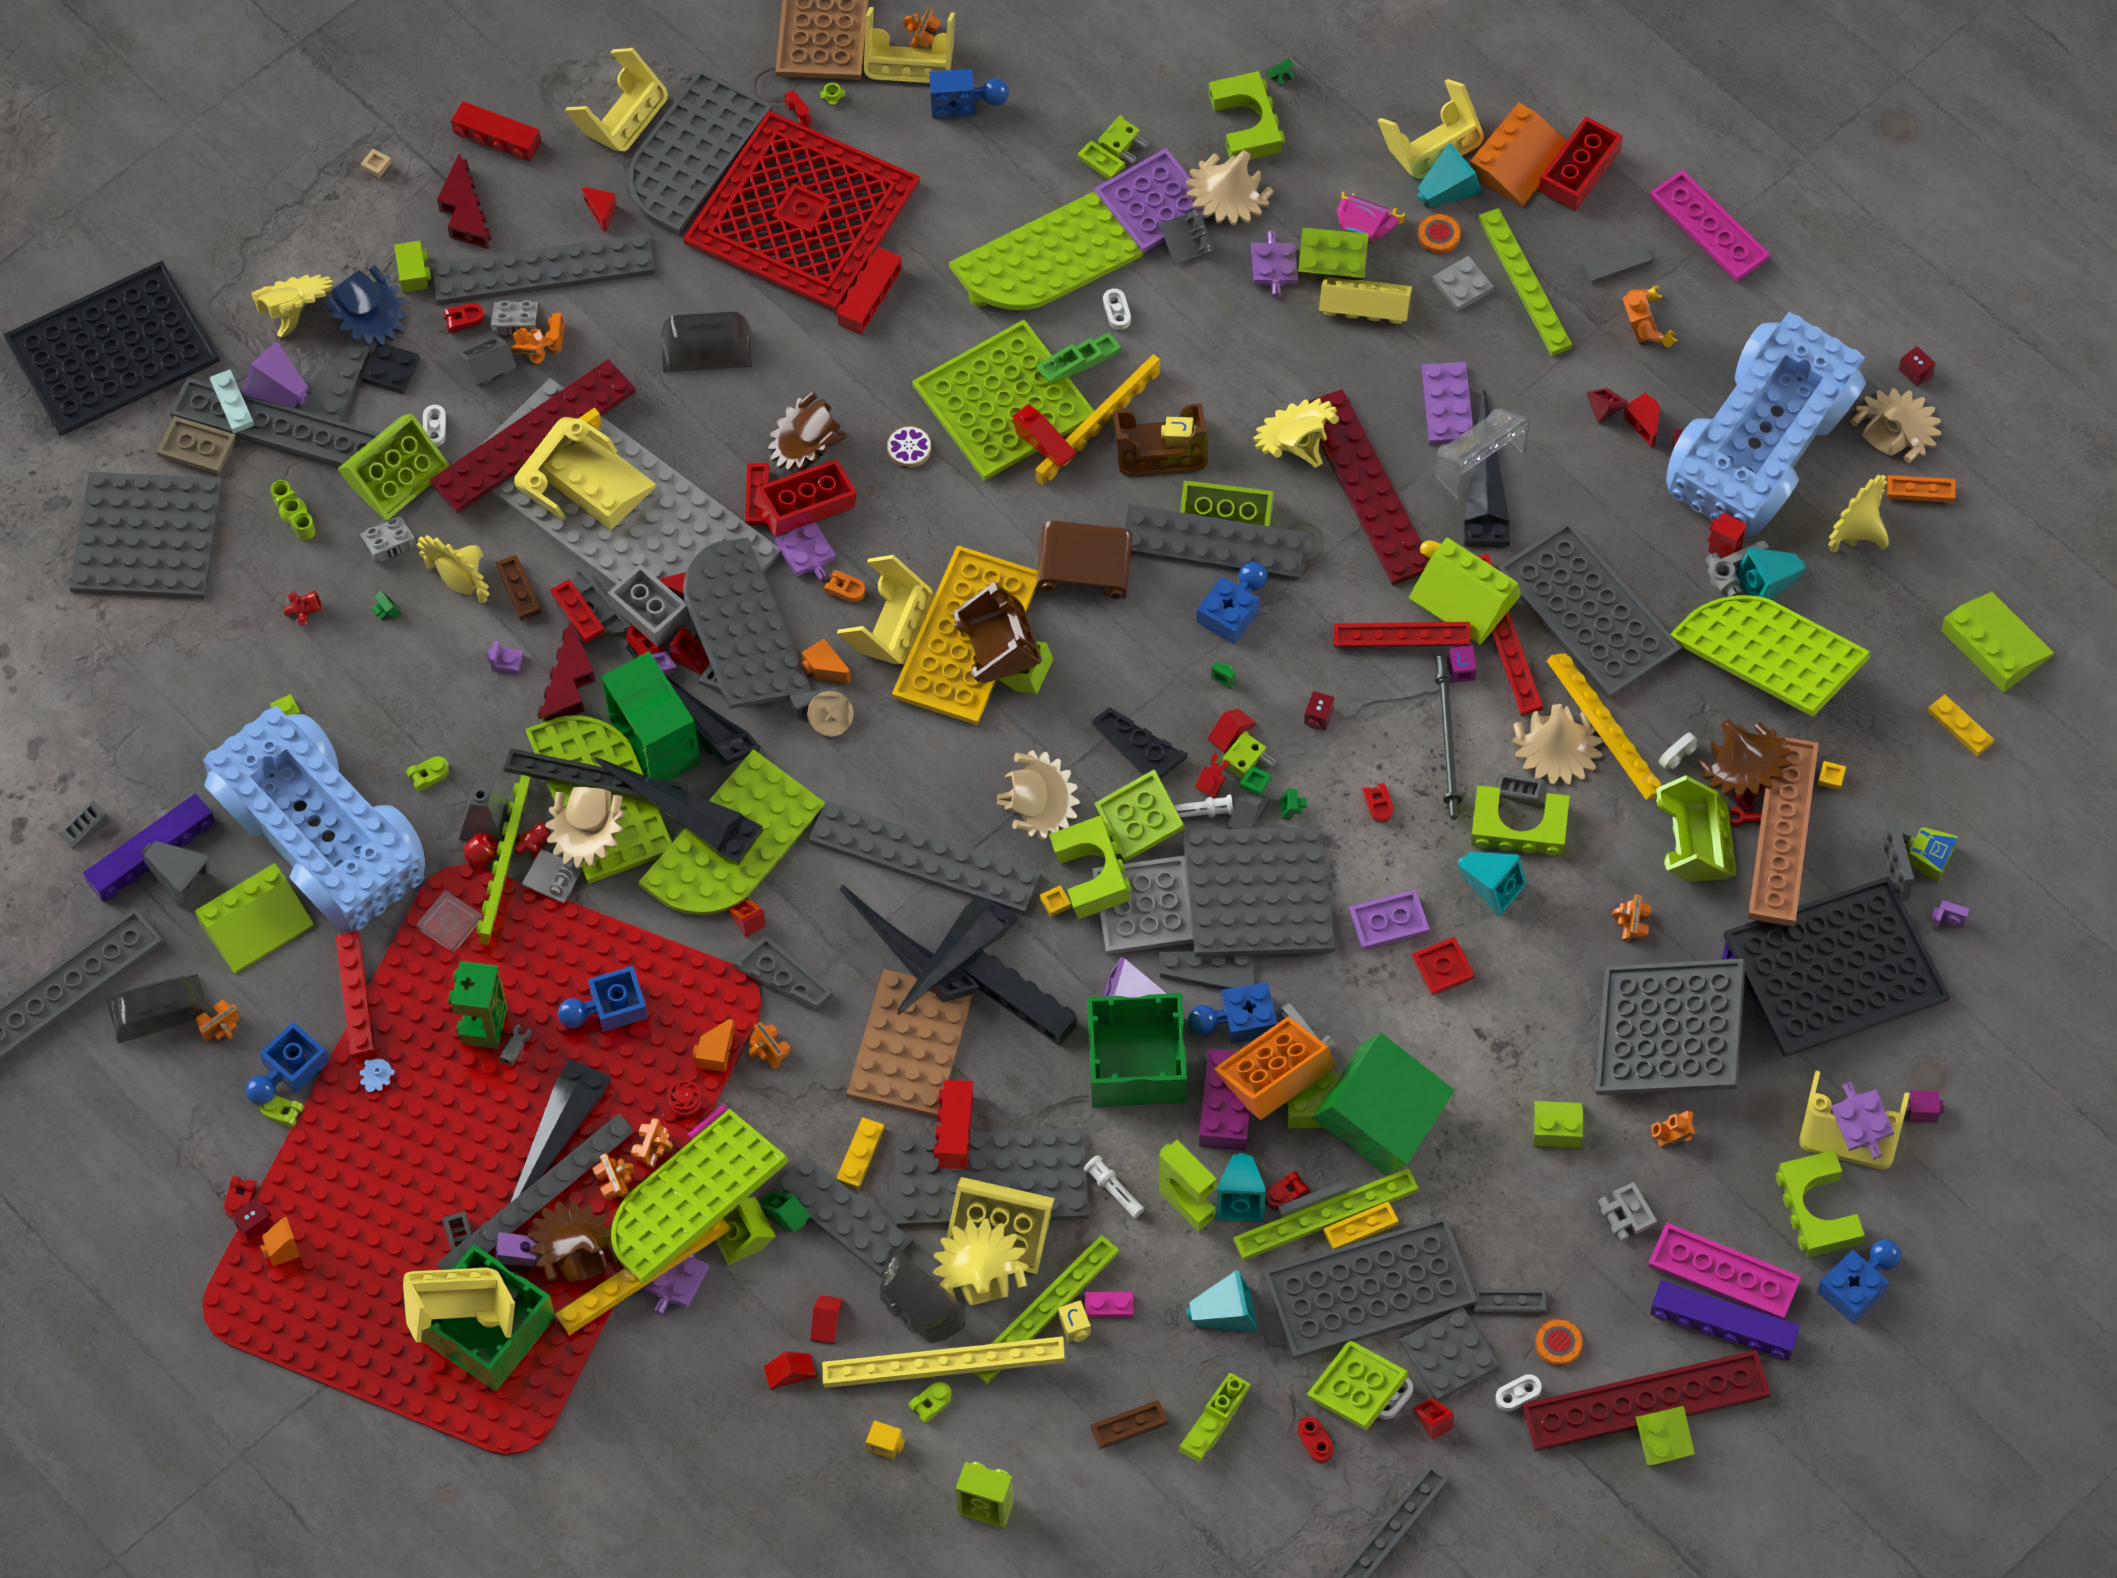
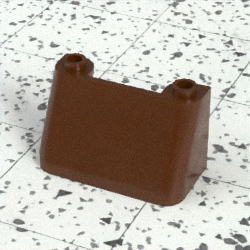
M1202 403L1186 405L1180 412V417L1193 418L1195 426L1193 434L1184 438L1185 448L1166 447L1165 439L1161 438L1162 425H1166V422L1136 424L1135 415L1131 411H1113L1120 472L1126 476H1139L1203 469L1208 463V447Z
M1047 521L1043 524L1038 541L1036 589L1052 592L1059 588L1060 583L1105 587V594L1112 599H1125L1130 569L1132 532L1128 529Z
M995 581L953 612L956 628L961 633L965 632L969 635L978 662L972 665L971 674L977 682L988 683L1034 668L1042 662L1022 603L1016 596Z

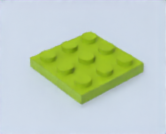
M1155 770L1094 803L1104 823L1109 822L1113 832L1111 837L1116 841L1119 852L1125 862L1186 828Z
M1349 1340L1310 1389L1307 1396L1309 1400L1367 1431L1409 1377L1407 1370Z

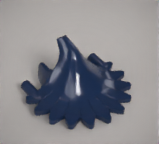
M374 265L368 271L375 278V283L366 274L358 270L331 290L335 299L331 297L325 302L333 312L331 318L342 320L340 331L344 332L351 329V339L356 341L362 336L366 346H369L373 339L379 346L384 345L385 337L391 341L395 340L396 337L393 330L398 332L403 330V326L398 320H403L407 317V314L399 309L406 301L395 297L400 289L399 286H388L390 276L388 274L383 276L376 265Z

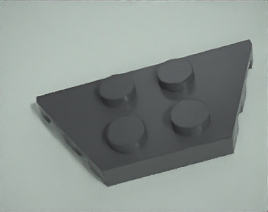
M580 566L572 583L604 627L605 633L598 637L627 633L631 625L610 606L608 597L583 567ZM556 603L558 611L563 615V617L567 620L568 623H571L565 615V613L560 608V606L558 605V603Z

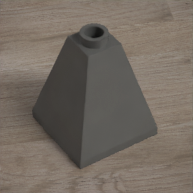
M473 788L467 800L459 840L469 841L478 833H487L496 840L498 845L500 841L504 842L505 835H502L505 821H510L511 816H508L507 812L511 801L493 790Z
M155 841L153 844L148 843L142 851L144 862L180 908L209 873V857L202 853Z

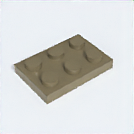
M174 416L156 453L158 457L219 475L236 441V435Z

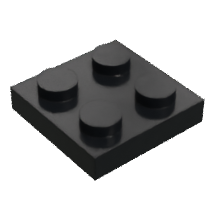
M377 344L363 373L362 382L404 394L420 360V355L387 344L382 346Z

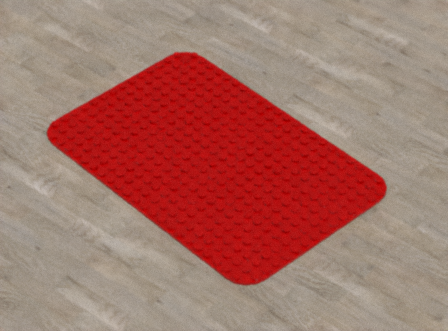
M462 864L446 867L437 872L420 889L367 987L376 1054L352 1059L346 1026L329 1058L330 1062L324 1067L304 1104L302 1113H299L296 1119L297 1123L291 1128L254 1197L260 1205L264 1203L272 1215L269 1218L272 1225L250 1241H247L239 1229L236 1230L207 1284L202 1307L204 1321L212 1334L228 1346L485 1451L512 1455L527 1452L539 1445L554 1428L615 1306L571 1335L567 1334L555 1316L553 1322L495 1392L424 1342L415 1341L406 1323L403 1289L404 1275L411 1271L440 1270L436 1264L451 1252L442 1222L443 1217L465 1211L471 1233L473 1234L511 1202L557 1077L560 1076L569 1058L611 1076L612 1080L602 1100L575 1132L546 1173L620 1113L634 1132L610 1151L608 1157L614 1158L616 1162L619 1159H623L625 1164H633L635 1170L630 1175L632 1180L626 1183L630 1193L691 1141L687 1134L712 1113L754 1030V1025L758 1022L762 1004L759 987L752 977L734 969L732 963L569 900H566L563 904L522 885V882L507 876L489 945L479 944L480 935L476 934L479 920L484 921L485 915L481 914L484 900L489 901L490 895L487 894L489 881H494L495 875L486 868ZM460 961L498 966L507 1003V1011L498 1049L461 1044L459 1035H456L457 1023L462 1021L463 1015L453 1014L452 1006L448 1004L450 990L454 991L453 975L455 969H459ZM630 966L634 967L646 1004L648 1019L604 1032L598 1014L588 1016L586 1022L578 1028H568L560 1022L558 1009L565 1000L576 998L583 1003L593 1000L588 979ZM726 1020H733L735 1031L725 1072L697 1068L696 1059H693V1050L695 1045H699L700 1037ZM519 1024L521 1027L520 1035H524L530 1029L532 1036L528 1042L523 1043L524 1048L513 1067L503 1064L499 1057L509 1039L513 1038L514 1027ZM383 1059L389 1063L395 1073L390 1075L389 1085H382L381 1091L375 1088L373 1092H368L365 1089L366 1084L362 1085L360 1083L364 1079V1076L360 1075V1071L364 1070L366 1066L364 1062L366 1060ZM679 1080L693 1081L701 1091L702 1106L691 1117L677 1116L671 1111L669 1106L668 1091ZM653 1118L659 1119L660 1125L668 1130L667 1133L670 1135L668 1141L673 1144L671 1151H664L662 1156H658L654 1168H649L643 1161L635 1159L631 1154V1150L635 1144L643 1145L644 1139H641L639 1136L641 1124H651ZM599 1160L511 1234L528 1236L530 1232L538 1231L533 1225V1220L535 1218L545 1220L542 1210L548 1208L555 1212L557 1202H561L567 1210L572 1201L577 1202L580 1211L591 1205L593 1217L604 1214L606 1219L603 1227H612L616 1212L624 1198L617 1196L609 1200L604 1197L601 1187L609 1183L610 1180L607 1177L600 1181L595 1176L592 1168L602 1162ZM287 1217L300 1257L272 1266L270 1258L266 1260L264 1258L261 1246L265 1245L262 1236L282 1218ZM463 1222L450 1225V1229L464 1226ZM461 1231L452 1234V1237L455 1238L462 1235H466V1232ZM463 1241L456 1242L455 1247L460 1245ZM496 1246L488 1252L494 1258ZM603 1251L607 1263L605 1273L585 1280L569 1282L557 1263L552 1264L558 1277L554 1281H548L544 1268L536 1266L538 1262H535L534 1272H516L514 1274L525 1278L550 1295L554 1314H556L625 1268L621 1263L613 1265L608 1251Z

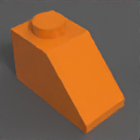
M825 639L820 640L802 652V668L807 674L811 673L816 680L845 684L851 682L850 670Z
M726 1020L700 1037L699 1045H695L693 1050V1059H696L697 1068L725 1072L735 1031L733 1020Z
M287 1217L282 1218L262 1236L265 1245L261 1246L265 1260L270 1258L272 1266L300 1257Z

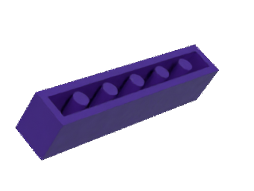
M195 793L83 872L87 885L102 902L113 898L126 885L133 884L140 875L151 871L144 862V855H142V851L148 843L153 844L155 841L176 847L187 845L195 836L209 830L212 824L215 823L212 811Z
M1660 1280L1650 1315H1653L1660 1321L1669 1320L1677 1323L1682 1328H1693L1701 1331L1706 1336L1723 1338L1730 1344L1739 1343L1747 1346L1752 1351H1763L1780 1360H1790L1800 1329L1798 1324Z

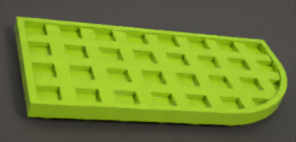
M1093 191L950 261L949 268L965 289L977 299L1003 309L1029 310L1044 306L1143 257L1144 251L1138 247Z
M1729 596L1706 603L1690 613L1670 634L1681 647L1812 717L1871 658L1870 651L1770 599L1759 596Z
M562 716L525 729L534 753L600 766L594 758L598 757L643 775L627 738L616 728L601 720L586 716ZM546 781L554 802L556 792L565 793L563 808H567L569 797L575 787ZM611 794V805L613 801V794ZM622 796L621 811L625 814L616 823L623 827V831L613 834L617 846H606V859L596 855L594 866H589L586 860L584 861L581 868L588 884L661 857L672 844V841L657 806L651 802Z
M753 749L709 800L742 813L744 817L763 826V832L739 866L718 856L688 830L684 829L642 877L638 885L665 906L681 913L711 915L727 911L750 896L820 814L825 802Z
M728 1109L625 1197L616 1212L611 1231L613 1250L619 1262L642 1284L647 1283L789 1162L787 1156L731 1109Z

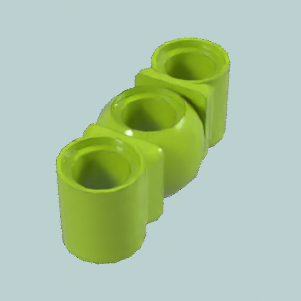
M275 481L271 485L270 491L274 504L279 509L281 519L290 524L291 529L295 531L296 537L299 540L307 541L312 539L315 535V527L311 515L307 512L305 502L296 497L295 492L291 490L290 484L287 481Z

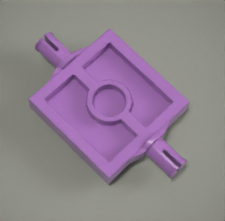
M1268 231L1267 243H1251L1253 285L1272 287V297L1276 298L1277 294V298H1280L1281 286L1297 285L1298 282L1295 243L1276 242V232L1272 231L1271 235V231Z
M815 522L775 538V545L780 548L782 556L796 577L814 572L820 582L828 578L822 568L826 564L835 561L836 554Z
M1848 1082V1086L1845 1083L1843 1088L1848 1098L1843 1102L1832 1105L1831 1110L1849 1151L1860 1147H1868L1873 1160L1877 1159V1156L1880 1158L1883 1155L1877 1143L1884 1138L1894 1135V1131L1877 1090L1856 1094L1853 1083Z
M693 1254L644 1286L646 1292L654 1294L660 1299L654 1312L663 1315L668 1303L679 1304L688 1308L709 1269L708 1263L694 1257L695 1254Z

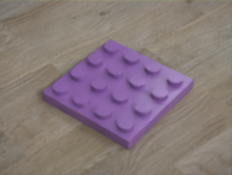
M1167 148L1094 188V192L1144 253L1165 241L1160 223L1186 215L1193 210H1199L1202 219H1205L1203 217L1204 208L1194 209L1192 205L1196 199L1186 196L1187 192L1192 188L1186 186L1185 182L1191 178Z

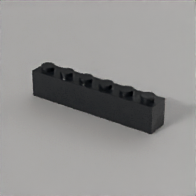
M981 950L958 967L964 970L980 986L978 990L1058 1046L1077 1027V1016L1071 1008L1061 1006L1052 995L1044 994L1035 983L1021 978L1015 969H1008L995 955L990 956L984 950Z

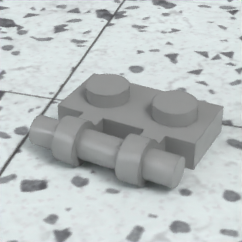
M1634 1182L1613 1191L1612 1196L1615 1201L1609 1203L1606 1197L1598 1200L1602 1215L1608 1218L1612 1225V1232L1614 1235H1618L1621 1242L1629 1238L1626 1229L1630 1227L1636 1235L1657 1225L1655 1216ZM1620 1209L1625 1216V1219L1621 1221L1615 1213Z

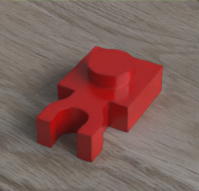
M1216 753L1211 758V767L1206 766L1203 768L1194 786L1214 798L1217 797L1226 779L1222 772L1229 767L1231 762L1225 759L1223 765L1219 766L1217 760L1220 755Z

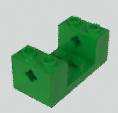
M460 961L459 969H455L453 975L454 991L450 990L448 1004L452 1006L453 1014L463 1015L462 1021L457 1023L456 1035H459L461 1044L498 1049L507 1011V1003L498 966Z

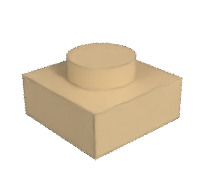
M372 149L361 163V169L380 178L392 163L391 158Z

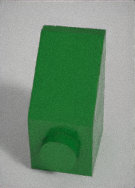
M771 1189L759 1202L763 1213L786 1231L793 1233L799 1231L810 1217V1214L797 1198L790 1194Z

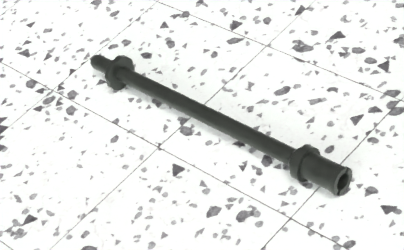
M1441 655L1435 658L1437 673L1435 683L1440 686L1448 793L1443 796V802L1449 804L1450 818L1457 820L1459 817L1458 804L1463 801V795L1457 793L1449 693V685L1453 682V676L1450 674V658Z

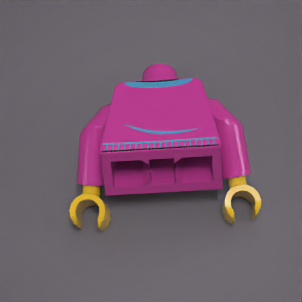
M1342 192V200L1337 208L1339 225L1343 227V231L1369 234L1368 242L1371 243L1376 239L1382 238L1396 225L1402 224L1405 213L1397 215V208L1393 209L1390 216L1389 208L1356 197L1354 193L1349 195V197H1345V192Z

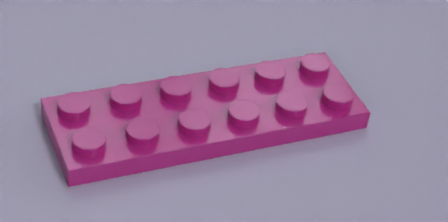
M1683 169L1650 192L1649 198L1736 282L1770 259V253Z
M1667 1222L1648 1263V1267L1782 1320H1784L1801 1281V1276Z

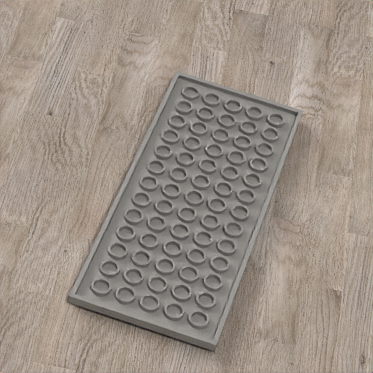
M549 378L484 442L564 388ZM600 416L602 425L598 431L610 438L617 449L616 454L657 485L612 530H609L549 483L542 495L559 506L566 517L564 521L520 492L514 483L516 474L490 491L491 494L613 586H616L639 564L643 565L659 580L686 572L700 551L720 541L748 537L762 572L781 555L779 547L602 416ZM691 615L675 631L678 633L681 628H685L696 640L699 638Z

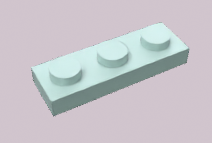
M231 370L211 376V384L233 434L254 426Z

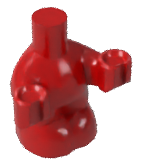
M316 590L304 596H299L296 592L287 594L291 605L283 607V612L285 616L295 613L299 617L297 622H299L301 627L308 624V614L320 612L323 607Z
M539 822L533 829L516 836V841L519 843L513 849L516 854H520L524 850L531 851L533 853L531 857L534 860L540 852V846L549 843L547 838L551 833L544 823Z

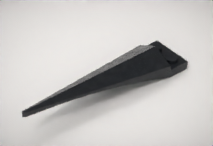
M1484 390L1482 392L1464 520V546L1509 547L1510 520L1487 394Z
M628 643L626 649L634 659L637 658L638 653ZM665 675L694 719L698 741L709 754H714L723 766L745 759L753 749L759 753L761 746L746 730L716 713Z
M594 757L597 764L669 815L718 856L739 866L763 832L762 825L744 817L742 813Z
M841 885L840 891L915 978L918 979L934 953L903 934L873 911L845 885ZM956 968L932 987L929 992L934 993L944 1003L976 994L980 986L964 970Z
M977 895L969 905L965 906L898 1008L897 1014L901 1015L952 971L1003 937L1017 921V915L991 900Z
M570 1058L568 1059L555 1082L511 1202L546 1173L575 1132L602 1100L612 1080L611 1076Z

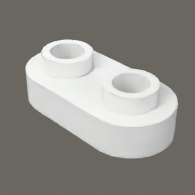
M1119 289L1106 291L1103 296V305L1110 326L1116 330L1126 329L1130 325L1131 314L1124 293Z
M430 405L423 412V429L430 438L438 437L431 439L436 447L442 445L446 439V414L443 407Z
M1690 732L1685 734L1661 756L1659 764L1666 770L1676 768L1681 762V758L1686 754L1691 755L1696 750L1698 739Z
M1528 1374L1500 1387L1496 1393V1405L1501 1410L1509 1412L1521 1407L1524 1403L1535 1400L1541 1393L1542 1386L1540 1380L1536 1376ZM1531 1387L1533 1391L1527 1392L1525 1391V1388ZM1508 1397L1512 1401L1510 1403H1506L1503 1399Z
M1409 1378L1400 1387L1405 1391L1403 1393L1396 1392L1386 1405L1390 1409L1388 1411L1382 1410L1378 1416L1379 1418L1384 1420L1393 1418L1409 1400L1413 1392V1384Z

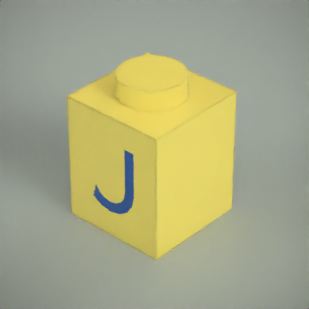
M1166 417V425H1162L1161 438L1165 439L1166 447L1185 448L1184 438L1191 436L1195 429L1193 418Z
M1081 1300L1058 1308V1317L1068 1342H1080L1091 1335V1325Z

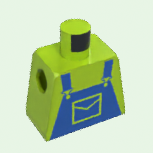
M1925 827L1920 828L1916 838L1903 833L1905 847L1909 850L1908 857L1911 867L1932 880L1939 882L1955 849L1958 836Z

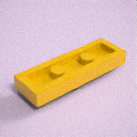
M1945 694L1928 708V713L1976 757L1993 744L1994 738Z
M862 1117L836 1178L843 1185L859 1190L885 1129L884 1124Z
M1389 1201L1323 1228V1233L1333 1250L1357 1243L1399 1225V1220Z

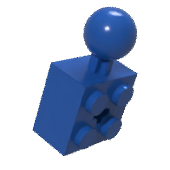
M972 69L929 72L932 118L975 115V100L984 99L989 105L999 106L1005 103L1009 97L1008 85L998 78L988 80L983 87H974Z
M1257 562L1245 564L1239 571V585L1221 577L1197 608V623L1235 644L1259 613L1260 598L1250 593V591H1257L1266 584L1268 575L1264 566Z
M633 966L588 979L593 1000L583 1003L576 998L567 999L558 1009L560 1022L568 1028H578L586 1022L588 1016L598 1014L603 1032L648 1019L646 1004Z
M1268 982L1222 990L1221 1003L1223 1010L1215 1011L1207 1005H1199L1193 1008L1188 1016L1190 1029L1198 1035H1208L1215 1030L1218 1024L1226 1023L1230 1044L1255 1040L1277 1025Z
M292 1022L259 1053L263 1065L271 1072L266 1076L258 1075L251 1078L246 1085V1096L255 1105L262 1106L267 1104L275 1097V1086L281 1081L294 1093H297L330 1062L326 1050L295 1022Z
M1882 1239L1877 1241L1871 1248V1259L1868 1262L1852 1250L1820 1281L1817 1293L1852 1324L1886 1293L1889 1281L1879 1271L1893 1269L1901 1260V1250L1892 1240Z

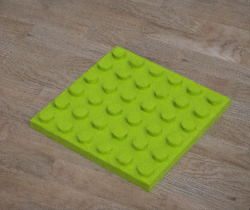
M1024 319L912 381L914 389L983 481L1038 451L1016 434L1012 416L1027 404H1030L1043 414L1062 437L1076 430L1094 412L1093 408L1069 377L1048 383L1039 372L1036 365L1052 355Z

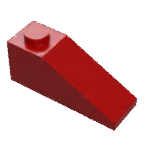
M1027 404L1012 416L1016 434L1058 467H1062L1077 455L1076 451L1044 415L1030 404Z

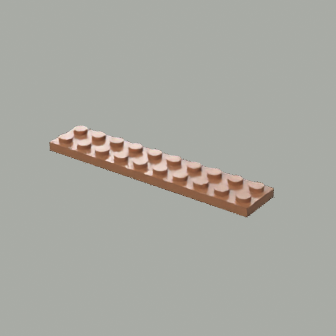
M1784 737L1786 738V744L1782 748H1789L1791 750V754L1784 758L1790 762V767L1780 769L1784 775L1783 779H1771L1773 785L1771 789L1765 787L1748 919L1794 927L1819 743Z

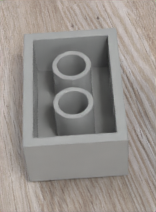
M641 564L608 592L610 606L657 647L690 618L686 603Z

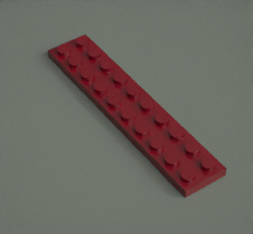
M607 359L429 480L430 485L457 514L518 473L561 418L571 417L579 419L593 408L602 416L636 393L635 387Z
M1343 389L1308 401L1309 404L1317 399H1320L1322 404L1330 401L1331 407H1335L1337 410L1335 414L1339 417V421L1336 424L1331 423L1328 419L1325 421L1324 430L1327 440L1324 441L1320 438L1319 443L1391 585L1393 586L1420 576L1430 558H1426L1420 552L1422 542Z
M1754 1350L1522 1404L1521 1408L1534 1452L1636 1429L1638 1428L1637 1416L1684 1406L1686 1417L1770 1398L1771 1393L1758 1352Z

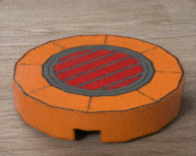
M1442 213L1427 216L1419 224L1417 230L1418 242L1422 248L1428 249L1434 254H1446L1454 250L1460 242V225L1454 218Z
M1557 1318L1548 1320L1539 1327L1536 1333V1352L1544 1362L1551 1366L1570 1365L1578 1359L1582 1352L1583 1337L1581 1331L1574 1323L1568 1320Z

